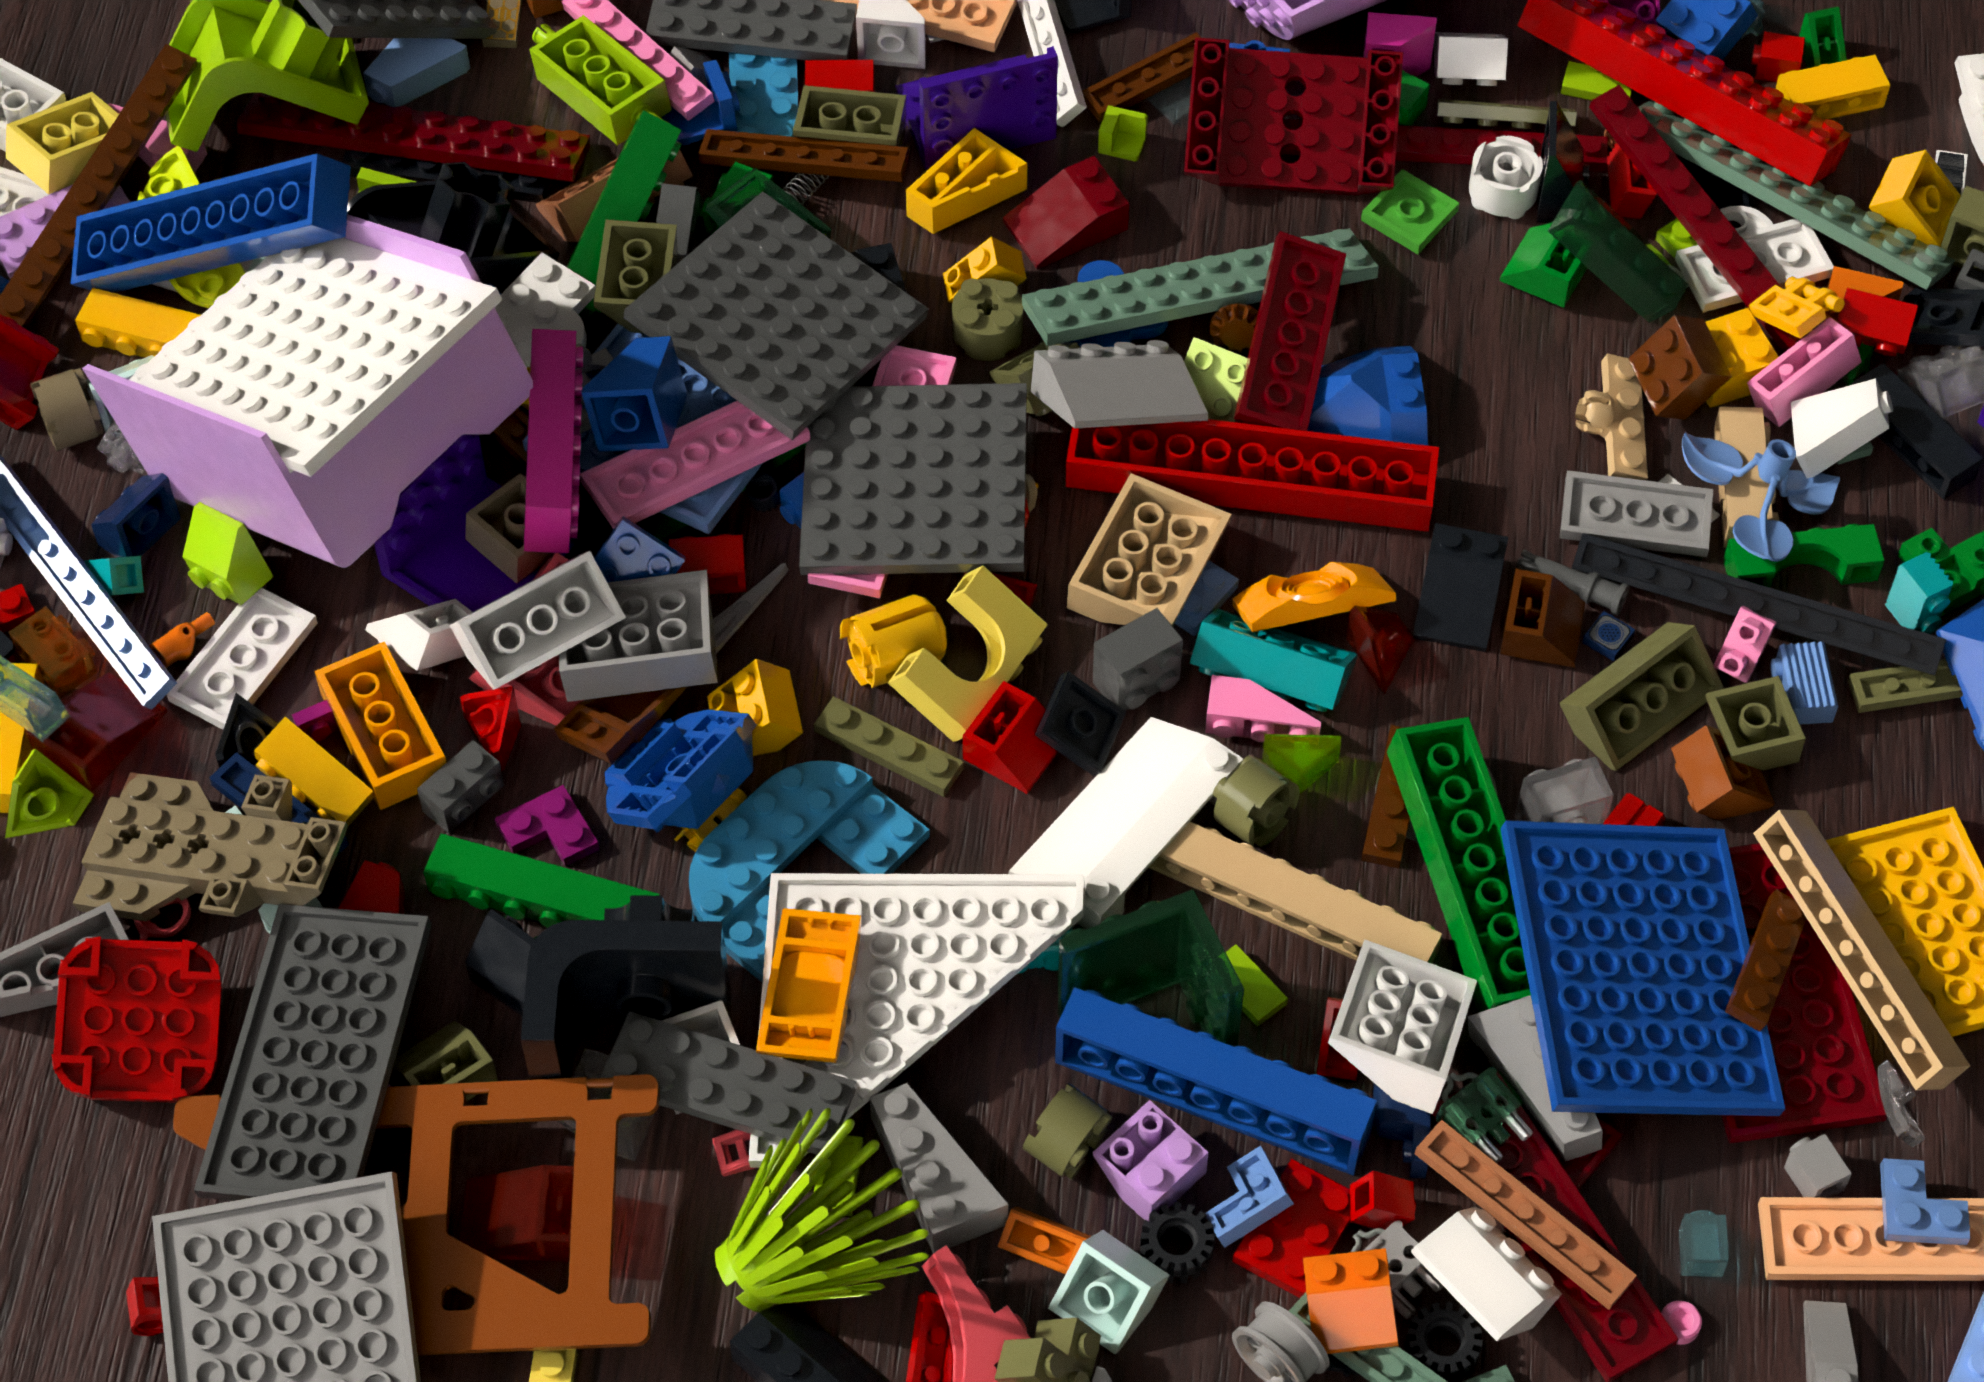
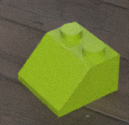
M201 502L194 506L182 556L190 569L188 576L199 588L207 587L213 590L219 598L223 600L228 598L243 605L274 576L244 523Z

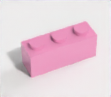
M1831 317L1826 319L1747 382L1755 407L1763 408L1764 416L1778 427L1792 418V401L1823 393L1862 362L1854 335Z

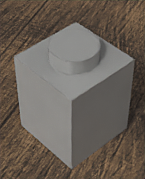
M1826 1134L1813 1140L1810 1137H1806L1792 1145L1784 1169L1803 1197L1831 1198L1845 1191L1852 1175Z

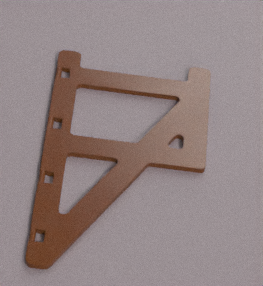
M641 1074L620 1075L610 1078L588 1079L587 1077L390 1086L387 1088L376 1129H412L408 1199L406 1204L401 1206V1216L418 1355L638 1347L647 1343L651 1334L650 1311L642 1303L616 1304L611 1302L618 1125L620 1120L626 1117L650 1116L656 1113L659 1108L660 1086L654 1076ZM612 1088L611 1099L590 1100L589 1089ZM468 1094H488L487 1105L466 1106L465 1096ZM186 1096L179 1099L174 1108L173 1130L180 1138L206 1151L222 1096ZM557 1120L576 1121L568 1289L564 1293L557 1294L449 1235L454 1133L460 1125ZM450 1288H456L473 1297L475 1300L474 1305L467 1310H445L444 1295L446 1291Z

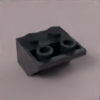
M491 909L486 915L465 961L469 979L523 1017L528 954L538 936L535 938L531 937L523 931L522 926L509 915L503 917Z

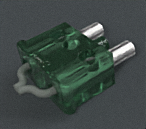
M1489 1067L1479 1076L1472 1072L1463 1075H1456L1452 1072L1446 1079L1448 1085L1442 1093L1444 1103L1435 1116L1437 1122L1441 1120L1446 1122L1496 1163L1502 1159L1503 1155L1487 1136L1491 1134L1500 1145L1507 1141L1511 1135L1502 1126L1504 1122L1511 1127L1522 1141L1527 1140L1532 1135L1533 1131L1516 1113L1522 1104L1496 1075V1068ZM1468 1078L1473 1079L1450 1099L1448 1098V1094L1454 1086L1453 1080L1459 1082Z

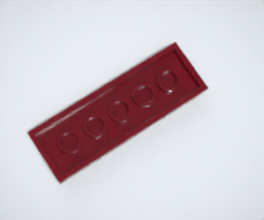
M1282 231L1278 233L1274 242L1234 419L1254 425L1308 430L1346 253Z

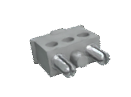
M1394 1221L1385 1230L1375 1228L1370 1232H1363L1360 1229L1353 1236L1356 1243L1351 1252H1356L1361 1248L1362 1241L1360 1237L1367 1239L1380 1234L1363 1251L1386 1248L1391 1274L1394 1308L1406 1319L1411 1318L1415 1314L1416 1308L1400 1293L1403 1289L1413 1298L1417 1297L1423 1290V1287L1415 1280L1418 1275L1435 1292L1441 1290L1444 1286L1411 1253L1418 1242L1402 1228V1221ZM1406 1256H1413L1414 1258L1408 1259ZM1397 1269V1270H1399L1400 1272H1396V1273H1395V1272H1392L1391 1270Z

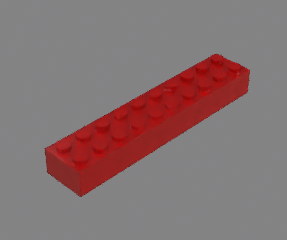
M1528 0L1517 26L1808 186L1814 185L1836 170L1852 137V134L1843 130L1844 127L1840 123L1830 119L1824 120L1813 114L1814 111L1807 105L1792 103L1783 98L1784 95L1779 90L1763 87L1755 83L1751 75L1742 71L1735 72L1724 66L1725 63L1720 58L1712 55L1705 56L1696 51L1692 43L1682 39L1676 40L1668 36L1664 28L1656 24H1646L1637 19V15L1633 11L1617 8L1609 4L1608 0Z
M1208 419V421L1091 428L1072 427L1066 459L1065 487L1119 494L1130 473L1208 505L1429 532L1439 447Z

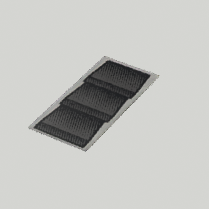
M1936 150L1935 162L1959 194L1962 195L1965 187L1968 154Z

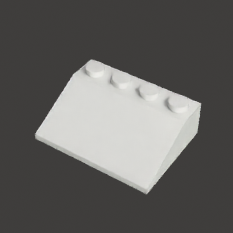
M1364 939L1328 1044L1393 1100L1433 1114L1449 1073L1477 980Z

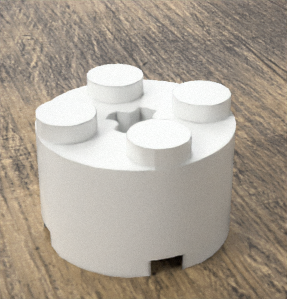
M1499 136L1496 137V141L1488 144L1485 141L1476 149L1469 181V193L1474 208L1496 216L1519 219L1524 216L1525 211L1534 205L1538 196L1543 161L1541 156L1538 157L1534 152V146L1519 137Z

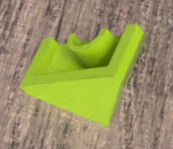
M34 749L12 782L5 838L74 826L94 794L37 749Z

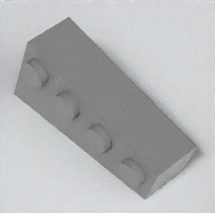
M110 902L0 952V1017L56 1005L59 981L57 973L61 959L64 960L71 949L86 941V938L101 936L102 939L129 940Z
M1531 995L1468 1016L1469 1037L1477 1047L1481 1048L1493 1069L1503 1074L1523 1101L1524 1107L1533 1117L1534 1123L1560 1155L1561 1159L1566 1162L1601 1150L1603 1130L1595 1113L1552 1112Z
M907 1083L870 1097L871 1120L893 1168H899L902 1171L899 1181L908 1200L916 1199L919 1201V1207L914 1213L921 1229H926L929 1232L926 1240L932 1253L946 1245L948 1248H951L1005 1226L1008 1219V1203Z

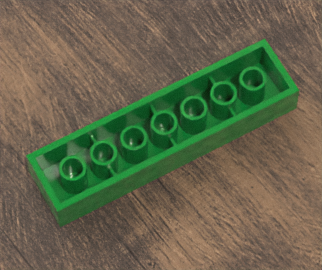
M1469 717L1396 729L1387 749V754L1464 975L1477 980L1472 995L1477 1012L1480 1013L1531 995L1500 830L1506 819Z

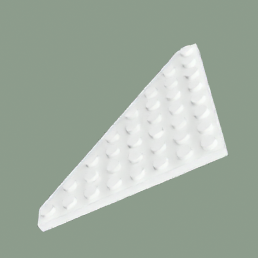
M771 873L759 1030L783 908L861 915L862 924L857 967L851 985L846 1029L837 1062L783 1058L856 1081L857 1089L844 1119L845 1122L870 1100V1097L878 1094L1084 917V874ZM750 1134L748 1160L750 1168H759L769 1146L772 1144L774 1154L779 1143Z

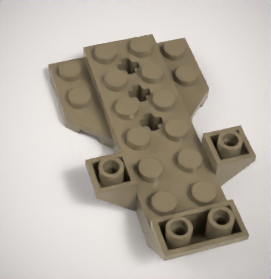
M130 772L120 797L110 796L81 861L87 872L73 901V905L78 911L88 912L110 902L117 917L148 921L159 915V908L179 897L183 901L195 893L204 894L199 906L201 912L238 917L264 903L304 906L322 893L347 831L348 824L343 821L310 817L308 824L292 822V782L290 779L255 774L241 806L246 815L214 811L198 781Z

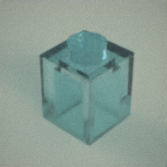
M1697 1210L1690 1214H1684L1679 1228L1681 1276L1723 1277L1729 1261L1726 1215H1716L1708 1210Z

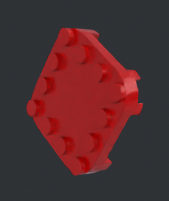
M99 936L86 938V941L72 948L64 960L61 959L57 973L59 981L54 1051L51 1054L53 1070L64 1088L77 1097L107 1101L175 1103L182 1097L203 1095L214 1079L218 1064L222 979L219 965L212 954L198 945L197 942L182 939V942L102 939Z

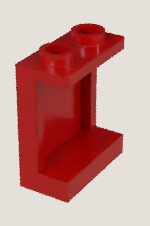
M0 314V421L18 430L34 419L38 406L32 403L34 395L30 383L42 379L47 364L57 357L59 349L50 344L46 338L35 335L18 325L14 319Z

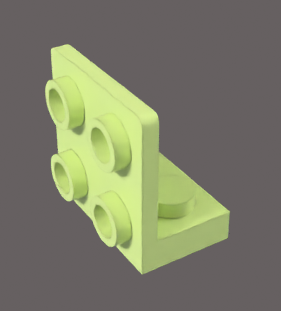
M1193 337L1184 363L1205 405L1208 419L1235 422L1234 415L1248 358Z

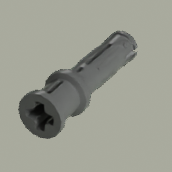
M1526 549L1521 553L1523 558L1519 557L1516 569L1553 575L1571 591L1578 594L1585 601V604L1590 602L1611 609V613L1616 616L1621 612L1629 593V584L1623 583L1619 585L1601 578L1600 573L1595 571L1585 574L1533 554Z

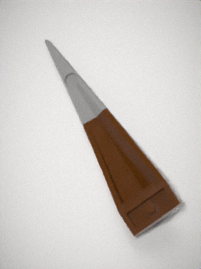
M786 563L778 566L756 586L713 619L716 654L787 574L788 567ZM687 687L587 699L580 702L554 730L559 739L611 764L631 743H639Z

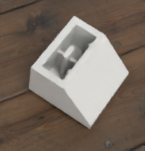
M452 599L368 623L365 630L374 636L379 643L385 641L387 647L404 660L407 666L419 671L466 656L449 625L473 612L458 600Z

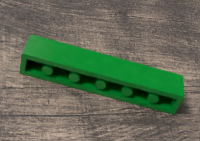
M643 110L633 126L566 266L568 269L596 286L605 220L638 222V220L644 222L653 205L648 199L653 190L659 192L667 176V173L662 171L667 160L674 161L682 143L676 141L681 129ZM593 298L578 315L588 320L594 312L600 314L601 311L594 307Z
M440 833L423 872L428 891H431L439 898H456L466 901L478 909L485 910L491 908L502 911L517 920L527 918L538 921L547 928L568 920H604L605 908L625 906L630 902L631 895L660 896L658 893Z

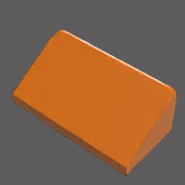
M1014 1207L1009 1213L997 1247L1066 1274L1082 1242L1091 1236L1023 1208Z

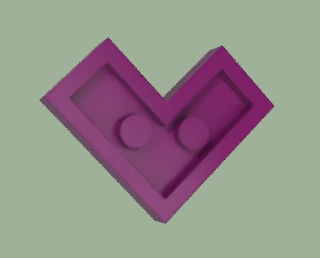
M564 785L495 818L498 830L514 854L546 838L551 842L564 866L572 864L599 850L597 839Z

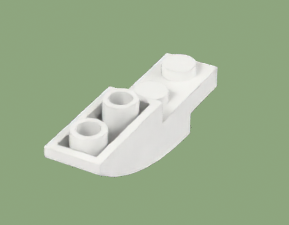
M1984 53L1958 56L1954 62L1962 91L1958 100L1973 146L1984 165Z

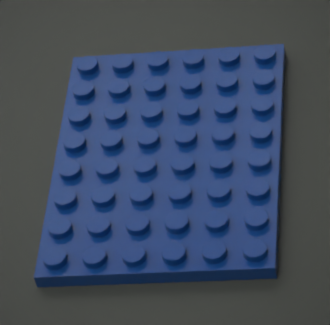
M1505 821L1500 830L1552 1112L1780 1116L1785 1110V1104L1768 1026L1766 1025L1759 1032L1725 1012L1750 947L1725 829Z

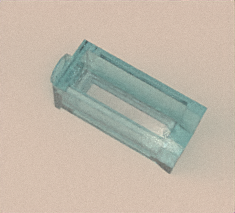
M0 656V712L30 731L43 742L70 715L56 692Z

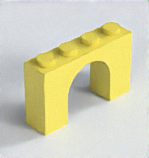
M983 565L966 573L946 600L974 625L983 637L987 649V664L981 678L977 682H972L956 676L926 648H922L907 655L888 682L891 687L953 742L963 739V734L1003 681L1010 683L1021 673L1024 667L1021 662L1026 655L1032 654L1039 647L1043 640L1040 635L1048 625Z

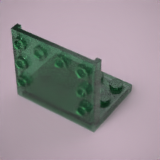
M1194 889L1160 902L1157 900L1147 902L1134 912L1123 916L1121 914L1112 915L1099 925L1086 930L1084 928L1072 930L1064 938L1059 939L1057 1010L1059 1018L1074 987L1084 991H1097L1105 996L1106 999L1122 1005L1179 983L1188 1000L1186 1001V1009L1193 1023L1199 1022L1203 1032L1213 1035L1218 1041L1233 1047L1238 1046L1244 987Z

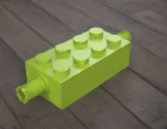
M586 16L579 17L557 32L553 31L547 24H541V28L547 33L543 32L539 27L534 30L532 39L537 45L530 48L529 51L537 80L617 146L628 139L636 120L643 110L660 119L672 111L665 80Z

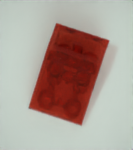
M107 673L51 704L26 730V734L33 750L37 749L77 782L93 792L167 713V708L159 703L152 710L143 706L124 681L111 673Z
M540 1165L467 1179L459 1241L495 1259L569 1262L574 1166Z

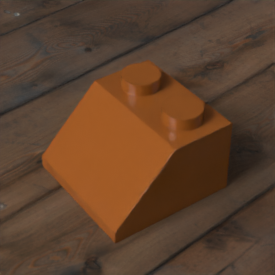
M1705 725L1671 748L1676 760V772L1684 780L1689 792L1687 796L1688 802L1698 814L1721 820L1769 809L1775 805L1761 770L1733 761L1719 729Z

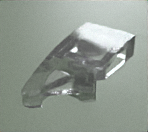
M1887 1060L1878 1066V1084L1883 1107L1896 1136L1913 1148L1926 1139L1904 1105L1914 1098L1916 1093L1910 1086L1902 1082L1895 1067Z

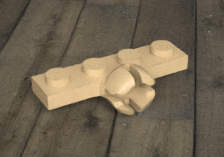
M1607 353L1601 361L1603 392L1596 390L1585 392L1584 397L1579 399L1576 407L1575 417L1579 420H1576L1575 423L1582 432L1600 435L1605 439L1608 476L1647 480L1642 387L1628 358Z

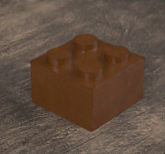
M1674 315L1628 358L1657 417L1686 420L1732 378L1704 319Z

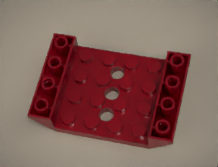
M1195 37L1184 174L1218 186L1358 196L1393 189L1404 52L1369 50L1368 57L1363 58L1229 48L1230 40ZM1297 80L1303 83L1305 91L1300 96H1291L1287 93L1285 86L1290 81ZM1288 114H1297L1301 117L1303 124L1296 130H1290L1284 126L1283 119ZM1287 147L1295 148L1298 150L1300 158L1295 163H1286L1280 157L1281 151Z

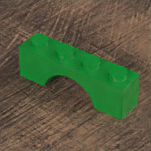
M1849 524L1839 528L1823 529L1818 527L1808 531L1791 532L1793 537L1792 549L1785 559L1778 562L1762 559L1749 553L1736 542L1735 538L1728 540L1723 558L1728 576L1769 588L1778 572L1796 564H1810L1821 567L1830 572L1841 585L1878 581L1885 561L1874 524Z

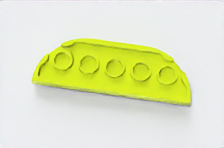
M176 146L154 164L148 172L150 178L144 191H139L138 200L200 184L181 147ZM240 262L170 279L169 281L174 289L187 301L204 308H210L214 301L233 288L246 272Z

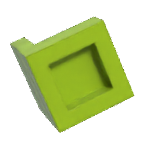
M1108 105L1099 129L1098 153L1138 161L1147 138L1148 115Z

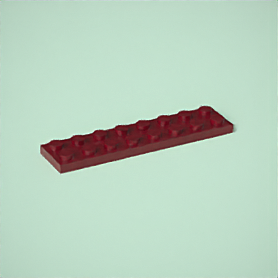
M1497 1070L1486 1076L1515 1107L1516 1113L1533 1131L1527 1140L1522 1141L1505 1121L1502 1122L1484 1100L1481 1101L1477 1097V1092L1473 1088L1477 1084L1476 1082L1448 1096L1452 1103L1458 1100L1487 1133L1486 1137L1503 1155L1502 1159L1497 1162L1499 1166L1632 1271ZM1443 1099L1438 1101L1433 1114L1430 1113L1434 1124L1437 1125L1443 1120L1466 1138L1454 1123L1448 1122L1447 1115L1443 1112L1447 1108ZM1494 1101L1495 1107L1499 1109L1505 1108L1503 1101ZM1464 1125L1467 1132H1475L1474 1125ZM1502 1225L1509 1237L1522 1246L1525 1256L1533 1265L1545 1270L1552 1277L1553 1285L1562 1293L1554 1303L1606 1382L1613 1381L1677 1344L1678 1337L1637 1277L1612 1308L1608 1310Z

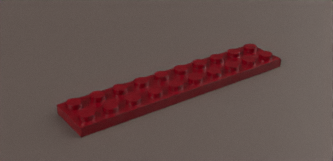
M255 92L237 120V134L439 163L466 162L473 168L571 182L574 181L590 149V135L580 134L574 130L559 131L545 129L540 125L524 126L512 124L505 120L489 121L478 119L475 116L461 117L447 115L440 111L412 110L406 106L391 107L378 105L369 101L358 125L264 93Z

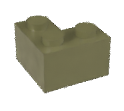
M1078 1317L1040 1320L1037 1323L1034 1338L1004 1340L995 1380L998 1382H1091L1101 1335Z

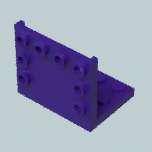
M1054 46L1048 47L1047 54L1027 58L1026 54L895 85L896 94L906 95V122L925 170L931 168L974 128L1007 150L1056 139L1058 56Z
M479 434L461 435L400 493L392 527L374 543L382 576L428 606L456 599L469 610L475 612L532 581L542 567L541 565L516 584L465 540L466 513L502 487L487 477ZM578 536L577 539L571 538L569 551L578 543Z

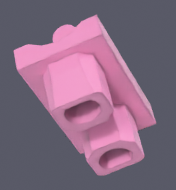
M1741 606L1716 658L1714 668L1744 683H1748L1777 622L1763 617L1745 606Z

